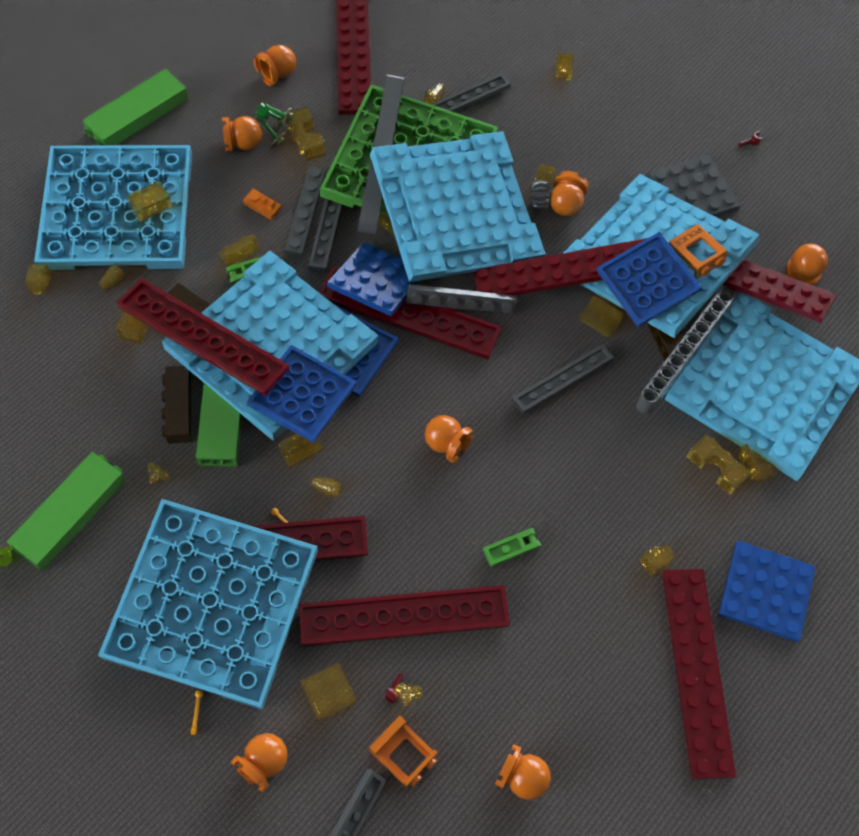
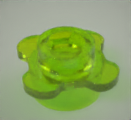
M10 546L0 548V556L3 555V558H0V566L2 567L12 563V548Z

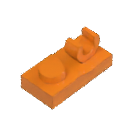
M254 188L243 199L244 205L270 220L282 209L279 203Z

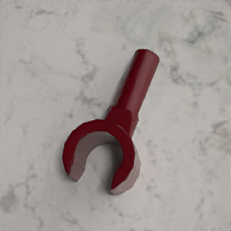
M756 131L752 138L740 142L738 145L739 147L751 143L759 145L763 137L759 138L760 132Z
M401 673L398 674L394 684L387 690L385 695L386 700L391 704L400 696L395 690L403 678Z

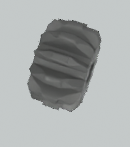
M543 180L533 181V209H548L550 201L549 182Z

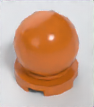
M275 45L268 49L266 54L263 52L257 54L254 58V65L257 73L261 72L264 79L262 80L268 86H272L278 82V78L283 79L293 73L296 67V56L289 47Z
M241 116L232 122L229 120V117H222V122H226V125H223L224 144L228 145L225 148L226 152H233L234 147L248 151L260 144L263 131L256 119L250 116Z
M563 171L561 175L555 177L554 189L550 194V205L558 215L568 217L580 212L584 205V195L588 190L589 183L587 179L584 178L583 180L578 176L577 172Z
M808 243L801 245L794 251L792 258L787 263L785 274L814 286L819 282L822 273L826 270L828 255L824 248L817 244Z
M438 415L432 418L426 425L424 436L427 445L433 451L447 453L446 459L451 463H455L460 459L457 456L461 450L465 452L474 437L471 435L474 433V430L469 427L462 429L460 423L453 417Z
M270 733L259 734L248 742L245 747L244 757L236 755L230 763L233 766L238 765L237 772L251 785L254 783L260 785L258 790L263 793L269 786L267 778L275 777L285 767L288 757L287 748L278 736Z
M513 744L511 749L515 752L513 755L508 754L499 773L503 778L501 781L497 779L494 785L503 789L505 784H509L511 791L519 798L525 800L538 799L550 787V769L539 756L532 754L522 755L520 753L521 747Z

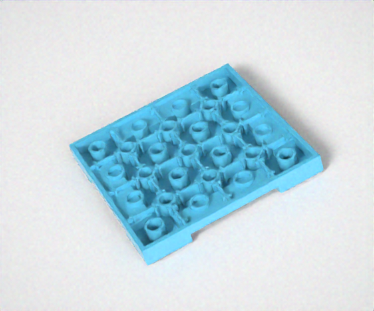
M503 131L471 135L470 139L409 147H407V143L372 148L370 157L409 282L475 272L496 265L535 259L546 255L536 225L531 223L512 168L513 158Z
M50 146L34 260L37 269L75 270V266L147 265L148 269H184L188 189L192 166L191 146Z
M639 174L619 195L617 203L581 240L576 239L564 253L645 239L658 232L669 243L673 238L699 224L727 250L726 261L721 267L715 268L707 276H702L697 280L702 286V291L647 322L675 338L755 248L760 234L729 218L724 222L669 194V188ZM700 240L687 248L701 262L716 254L704 240ZM681 259L694 276L695 271L683 259ZM603 280L580 284L624 309Z
M272 251L267 252L248 268L240 281L202 312L203 315L278 359L293 345L343 374H346L378 344L379 335L352 314L348 316L298 277L296 270ZM166 337L162 341L164 350L274 441L287 429L247 406V401L255 390Z
M739 292L720 322L671 387L665 400L798 481L850 396L859 384V359L839 347L833 350L771 314L772 308L747 294Z
M161 499L98 657L263 710L297 606L312 570L318 547Z

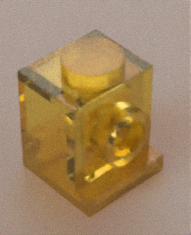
M539 164L534 181H548L551 186L554 183L557 170L551 165Z
M29 264L25 284L30 293L45 294L46 286H49V278H52L48 265Z
M664 544L660 548L655 546L648 553H643L639 561L650 575L653 576L671 564L675 556L672 549Z

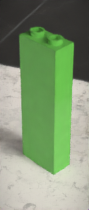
M164 69L83 119L84 130L89 137L92 136L97 145H117L189 100L187 89L167 69Z
M205 383L203 385L196 453L198 465L238 467L242 414Z
M91 452L6 542L13 550L40 571H43L125 483L124 472L117 465L111 466L108 459L100 454L98 456Z

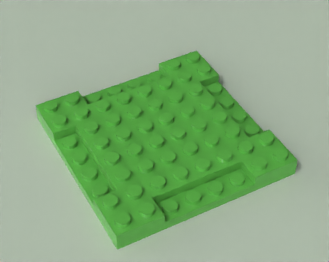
M370 85L320 187V197L352 208L354 205L362 207L371 162L370 153L374 146L384 94L383 88ZM401 95L392 145L407 143V147L465 140L470 139L471 135L497 132L498 127ZM382 199L380 213L389 216L384 199Z

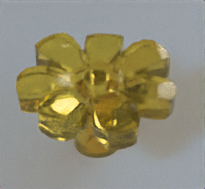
M149 462L147 465V471L152 473L148 481L152 484H155L160 478L164 481L170 478L165 468L162 467L160 469V466Z
M400 683L395 688V693L400 694L399 698L403 699V705L410 706L412 700H416V698L421 699V687H413L414 685L407 684L406 686L405 683Z

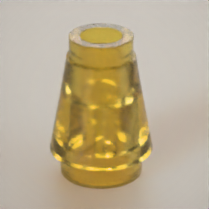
M437 84L426 91L424 94L425 103L433 104L439 101L445 91L444 86Z
M116 264L112 267L109 266L98 284L106 291L123 280L125 273Z
M315 476L312 479L311 487L330 498H337L341 492L342 483L338 482V479Z

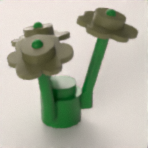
M262 102L255 112L258 116L256 119L275 138L270 146L274 144L278 146L283 143V136L286 133L284 132L278 137L263 119L268 120L270 116L277 119L275 128L278 129L280 125L285 126L293 120V108H289L286 113Z

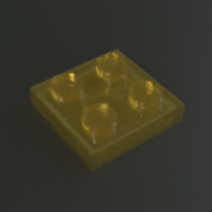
M339 662L300 681L318 721L357 703Z

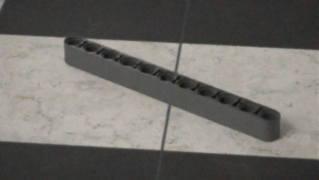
M387 74L373 147L393 144L404 77ZM372 160L366 182L358 232L376 235L383 196Z
M723 285L643 389L636 403V408L639 412L649 414L654 410L720 322L729 306L739 294V291Z

